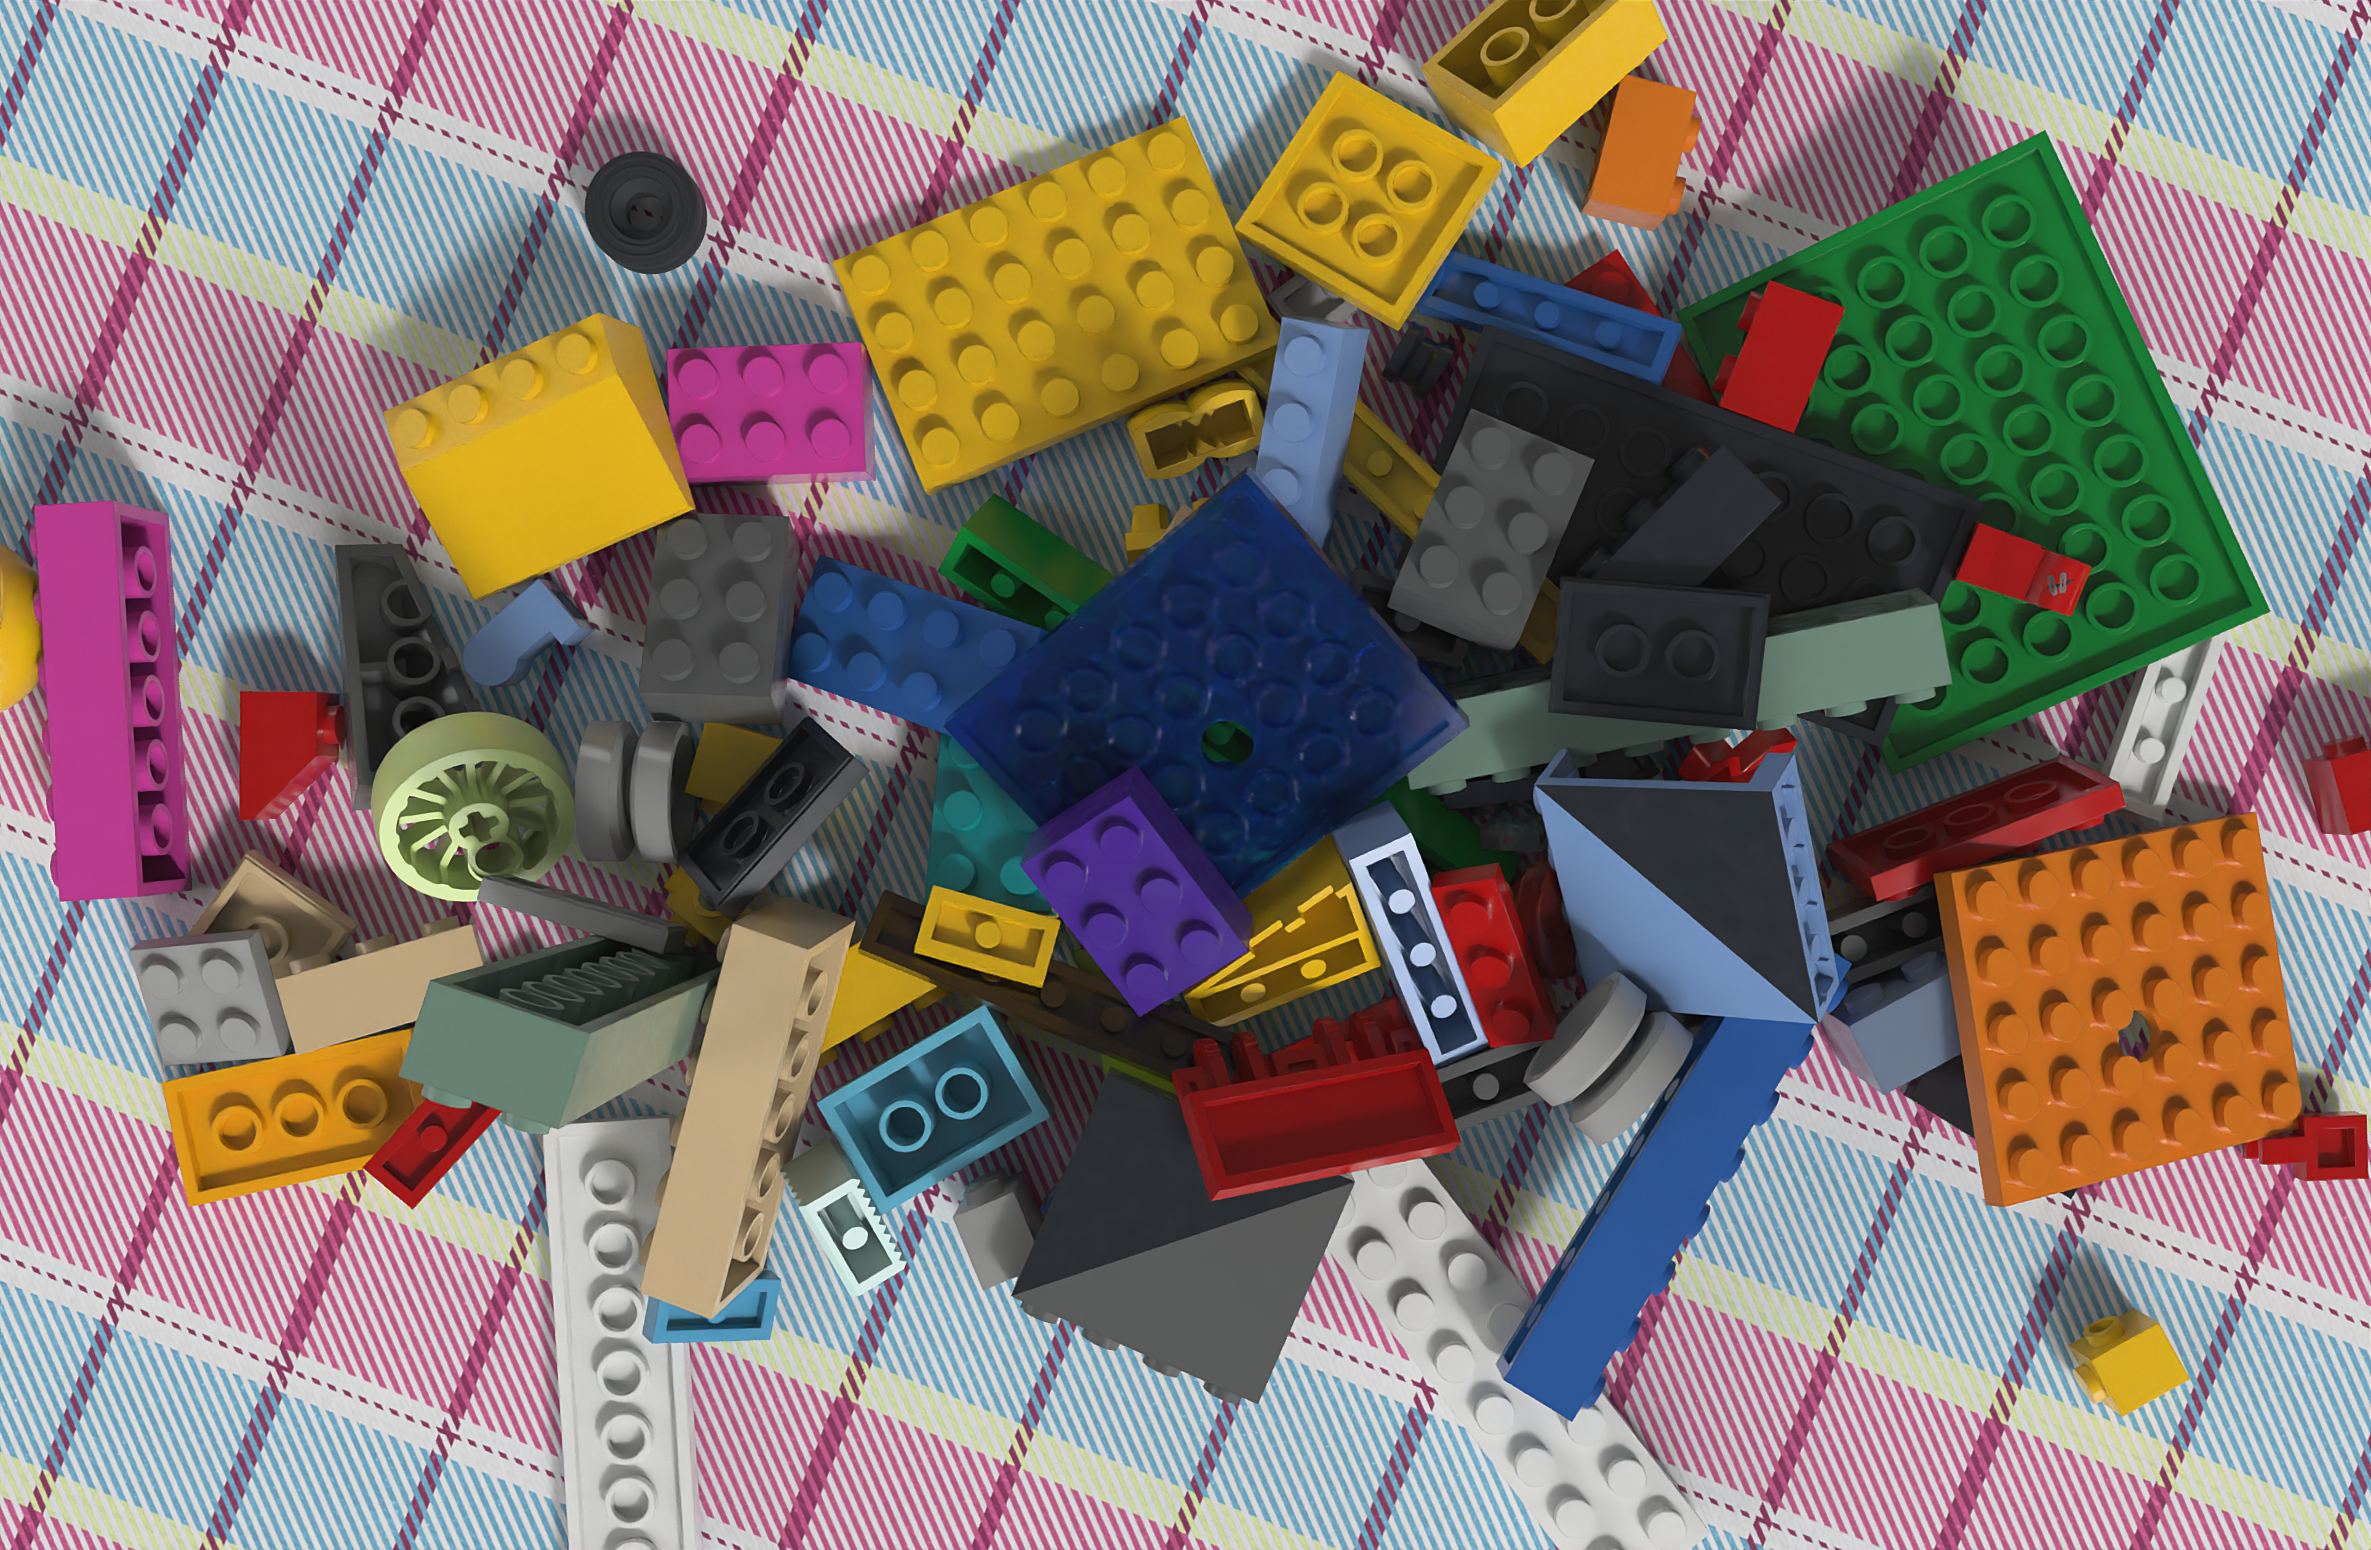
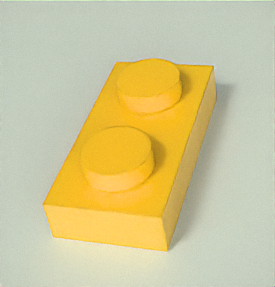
M933 885L914 953L1042 988L1061 921Z

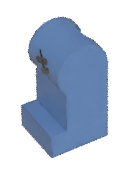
M537 579L470 638L464 647L462 655L463 667L468 676L478 684L491 687L515 686L522 682L530 673L532 660L556 640L563 645L577 646L595 629L555 582Z

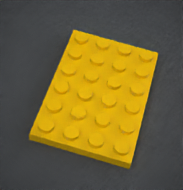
M1185 115L832 261L923 489L928 497L1276 353L1278 345V331Z

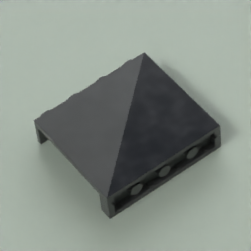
M1110 1066L1100 1088L1098 1098L1025 1265L1015 1282L1011 1296L1021 1300L1022 1304L1020 1307L1024 1309L1023 1311L1038 1320L1056 1324L1058 1319L1062 1318L1082 1327L1081 1335L1097 1346L1117 1351L1121 1344L1144 1354L1142 1362L1161 1374L1177 1378L1180 1372L1183 1371L1205 1381L1203 1385L1204 1390L1225 1402L1236 1404L1237 1402L1240 1403L1241 1398L1258 1404L1353 1189L1355 1180L1352 1173H1346L1210 1201L1178 1096Z

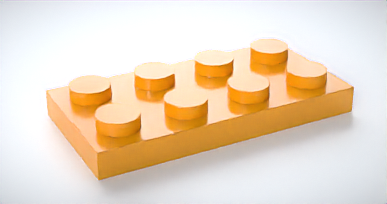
M414 1027L346 1041L300 1055L291 1053L281 1057L263 1059L162 1082L188 1207L362 1170L369 1159L426 1099L421 1095L423 1084L398 1076Z

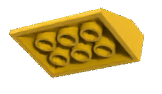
M600 312L383 412L400 472L474 600L482 601L695 509L641 329Z

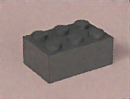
M1471 409L1396 580L1387 607L1505 657H1509L1521 636L1595 460Z
M684 513L658 524L638 693L653 721L783 726L800 548L789 516Z

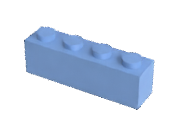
M1310 316L1282 317L1243 538L1323 582L1342 481L1343 464L1348 449L1370 328Z
M1386 800L1329 826L1410 1027H1414L1421 1048H1428L1435 1069H1439L1490 1046L1430 890L1431 882L1412 833L1390 800Z

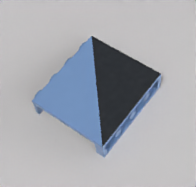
M1560 749L1534 784L1533 799L1536 811L1542 814L1549 841L1548 861L1551 868L1557 872L1563 896L1562 915L1565 923L1571 927L1577 951L1576 970L1578 975L1584 979L1587 992L1603 978L1617 971L1647 995L1645 1010L1819 1024L1839 986V978L1795 754L1767 753L1749 783L1580 778L1578 768L1573 766L1570 749Z

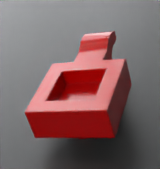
M2359 1112L2304 1113V1115L2297 1116L2298 1129L2292 1130V1133H2280L2242 1143L2243 1158L2259 1159V1163L2262 1165L2293 1163V1177L2306 1182L2369 1179L2367 1115Z

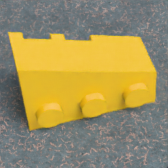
M1329 830L1236 893L1253 916L1249 951L1183 990L1182 993L1192 1016L1224 1028L1381 966L1352 881Z

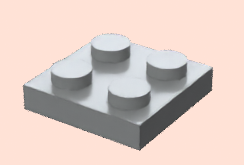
M260 929L141 940L129 950L164 1066L281 1057L293 1046Z

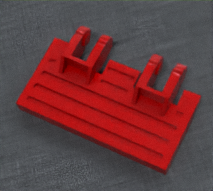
M1367 1010L1351 1013L1348 1032L1351 1036L1350 1039L1353 1041V1048L1358 1060L1352 1062L1343 1035L1340 1033V1027H1338L1334 1017L1317 1018V1020H1314L1315 1023L1312 1024L1314 1045L1272 1052L1267 1059L1273 1077H1269L1261 1049L1258 1047V1042L1256 1041V1036H1253V1032H1238L1231 1039V1054L1236 1065L1235 1068L1240 1083L1233 1085L1215 1039L1210 1037L1195 1041L1193 1060L1196 1066L1175 1070L1171 1077L1210 1201L1452 1152L1462 1141L1428 1048H1421L1414 1027L1393 1030L1386 1034L1385 1039L1391 1055H1388L1379 1027L1376 1026L1374 1015H1371L1370 1011Z

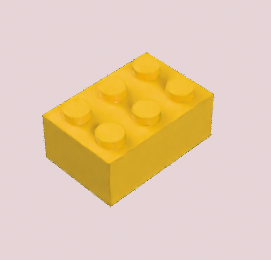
M1495 0L1420 69L1452 124L1523 169L1536 156L1543 153L1578 118L1593 108L1597 101L1629 72L1638 67L1649 54L1668 38V35L1652 0Z

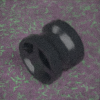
M1413 321L1380 377L1390 383L1403 382L1411 387L1412 395L1415 398L1425 402L1457 346L1447 340L1435 342L1426 336L1423 326Z

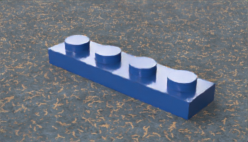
M1453 250L1450 251L1415 305L1417 313L1478 333H1482L1484 325L1488 324L1660 387L1682 334V324Z

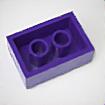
M1135 765L1030 833L1020 867L1139 1017L1249 951L1252 914L1138 765Z

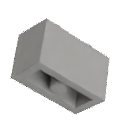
M1000 1168L972 1180L969 1183L971 1189L963 1194L964 1197L953 1216L982 1290L1020 1276L1044 1221L1024 1170L1008 1176L1005 1168Z

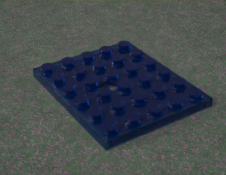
M1247 466L951 713L943 727L1038 827H1041L1124 772L1138 765L1242 901L1470 727L1469 716ZM1219 721L1237 722L1250 732L1254 742L1253 751L1246 760L1239 764L1231 761H1219L1216 763L1203 750L1201 738L1205 730Z

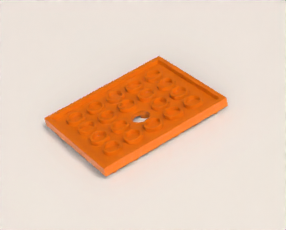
M2256 812L2233 813L1933 874L1986 1205L2004 1208L2298 1129L2297 1116L2304 1115ZM2134 1010L2145 1018L2150 1031L2148 1048L2145 1054L2138 1060L2133 1056L2124 1055L2118 1040L2119 1030L2126 1028L2130 1024Z

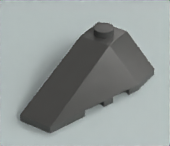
M402 544L335 545L334 550L346 746L352 811L371 810V794L376 772L386 754L404 736L414 729L441 717L466 712H483L478 700L473 699L459 670L461 665L453 648H448L432 615L433 607ZM481 761L478 764H476L475 768H480L484 761ZM463 764L454 766L453 769L461 771Z

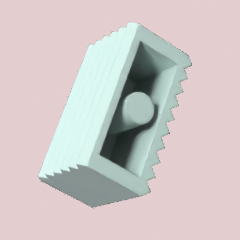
M828 1139L783 1165L780 1170L783 1180L850 1296H860L904 1269L907 1262L838 1140Z

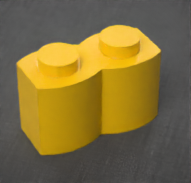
M1227 378L1216 380L1200 387L1185 401L1177 399L1161 400L1139 409L1125 423L1138 462L1146 478L1169 479L1190 472L1208 456L1227 458L1241 455L1254 449L1261 441L1264 417L1256 392L1247 381Z

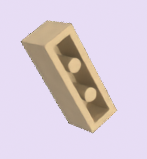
M458 915L420 925L422 938L399 945L396 944L394 934L354 944L357 957L336 963L331 962L329 952L290 962L292 975L276 979L275 983L296 1055L416 1021L430 980L487 964L476 924L461 927Z

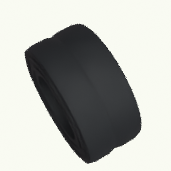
M638 151L625 153L613 158L595 174L586 193L585 219L595 243L617 264L636 273L660 274L680 267L696 253L706 232L707 208L701 190L678 163L658 153ZM649 196L659 199L663 205V217L660 223L650 230L634 228L630 221L632 205L642 197Z

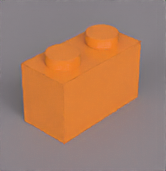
M1628 74L1613 87L1581 214L1653 232L1663 222L1667 214L1672 216L1677 214L1686 184V178L1676 176L1682 152L1692 153L1702 121L1701 115L1692 113L1698 92Z

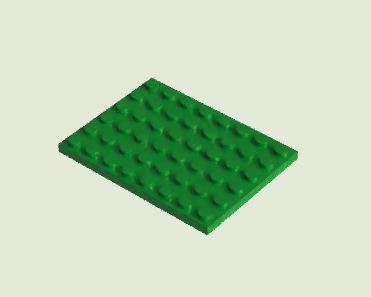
M2046 130L1675 312L1712 390L1726 353L1739 357L1748 332L1737 329V326L1752 291L1764 295L1771 280L1846 307L1794 435L1983 502L1976 519L1977 523L2042 545L2048 551L2092 566L2072 616L1954 578L1951 579L1939 608L1952 684L1934 687L1936 696L1930 699L1899 705L1883 746L1880 748L1892 776L2271 612ZM1712 391L1718 404H1720L1723 394Z

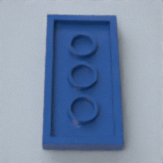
M819 554L792 632L787 678L986 749L1009 755L1051 632Z

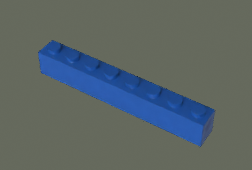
M1834 953L1839 986L1825 1011L1826 1013L1832 1012L1837 1007L1849 986V980L1844 976L1852 963ZM1707 1016L1693 1039L1692 1047L1682 1066L1655 1101L1495 1363L1504 1381L1571 1422L1581 1407L1587 1410L1594 1405L1606 1383L1607 1376L1602 1372L1615 1351L1623 1353L1635 1339L1641 1325V1318L1637 1315L1649 1295L1658 1296L1671 1280L1676 1267V1263L1671 1259L1685 1237L1689 1240L1693 1239L1704 1226L1710 1213V1205L1706 1204L1715 1187L1719 1181L1723 1183L1728 1182L1739 1169L1745 1155V1149L1740 1146L1754 1124L1762 1126L1775 1110L1780 1097V1093L1775 1089L1788 1068L1792 1070L1797 1069L1808 1056L1814 1043V1036L1810 1032L1815 1024Z

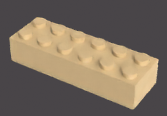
M783 895L730 924L724 931L717 949V961L723 963L718 984L708 994L701 1012V1023L707 1025L702 1047L694 1053L686 1071L685 1083L691 1087L687 1106L676 1118L670 1134V1145L676 1147L672 1165L662 1176L655 1193L654 1203L660 1207L657 1224L648 1234L640 1252L639 1263L645 1267L639 1290L640 1293L712 1320L762 1273L786 1185L780 1170L783 1165L793 1159L856 920Z

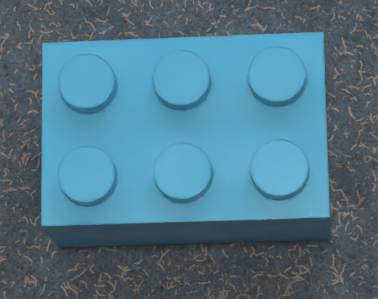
M982 1004L976 1005L839 1085L816 1102L881 1215L1050 1118L1055 1108L1053 1101L1001 1012Z

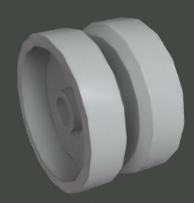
M590 721L584 731L578 753L574 803L578 841L581 852L587 861H626L636 845L645 862L678 863L676 861L677 857L692 841L697 809V796L685 793L696 755L693 734L688 724L649 722L639 738L631 722Z
M1617 971L1603 978L1569 1010L1557 1024L1554 1039L1544 1041L1526 1069L1523 1079L1527 1086L1552 1107L1572 1100L1569 1121L1598 1146L1614 1140L1648 1110L1682 1066L1692 1047L1694 1036L1663 1010L1643 1017L1647 995Z

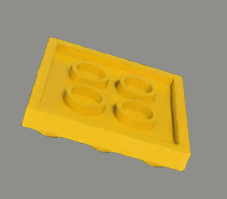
M1337 70L1234 227L1237 238L1399 331L1502 171V162Z

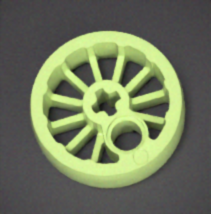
M466 712L430 721L411 731L392 747L381 762L375 775L371 794V815L377 844L381 853L395 874L406 884L424 894L440 899L462 902L479 901L476 899L483 877L488 875H513L535 882L554 867L567 850L574 833L576 823L575 792L562 756L551 741L538 729L522 720L499 713ZM481 761H484L480 768H475L476 764H478ZM463 764L461 771L453 769L454 766ZM536 775L540 778V779H537V780H530L531 778L535 777ZM547 802L546 806L542 809L529 806L531 804ZM417 822L407 829H400L401 824ZM518 826L529 828V830L520 835ZM442 835L435 848L427 849L423 847ZM494 842L504 843L496 849L483 850V846ZM458 846L462 847L464 855H454Z

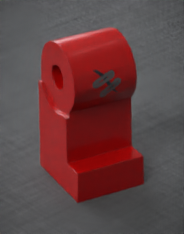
M1975 522L1952 578L2072 616L2092 566L2048 551L2042 545Z

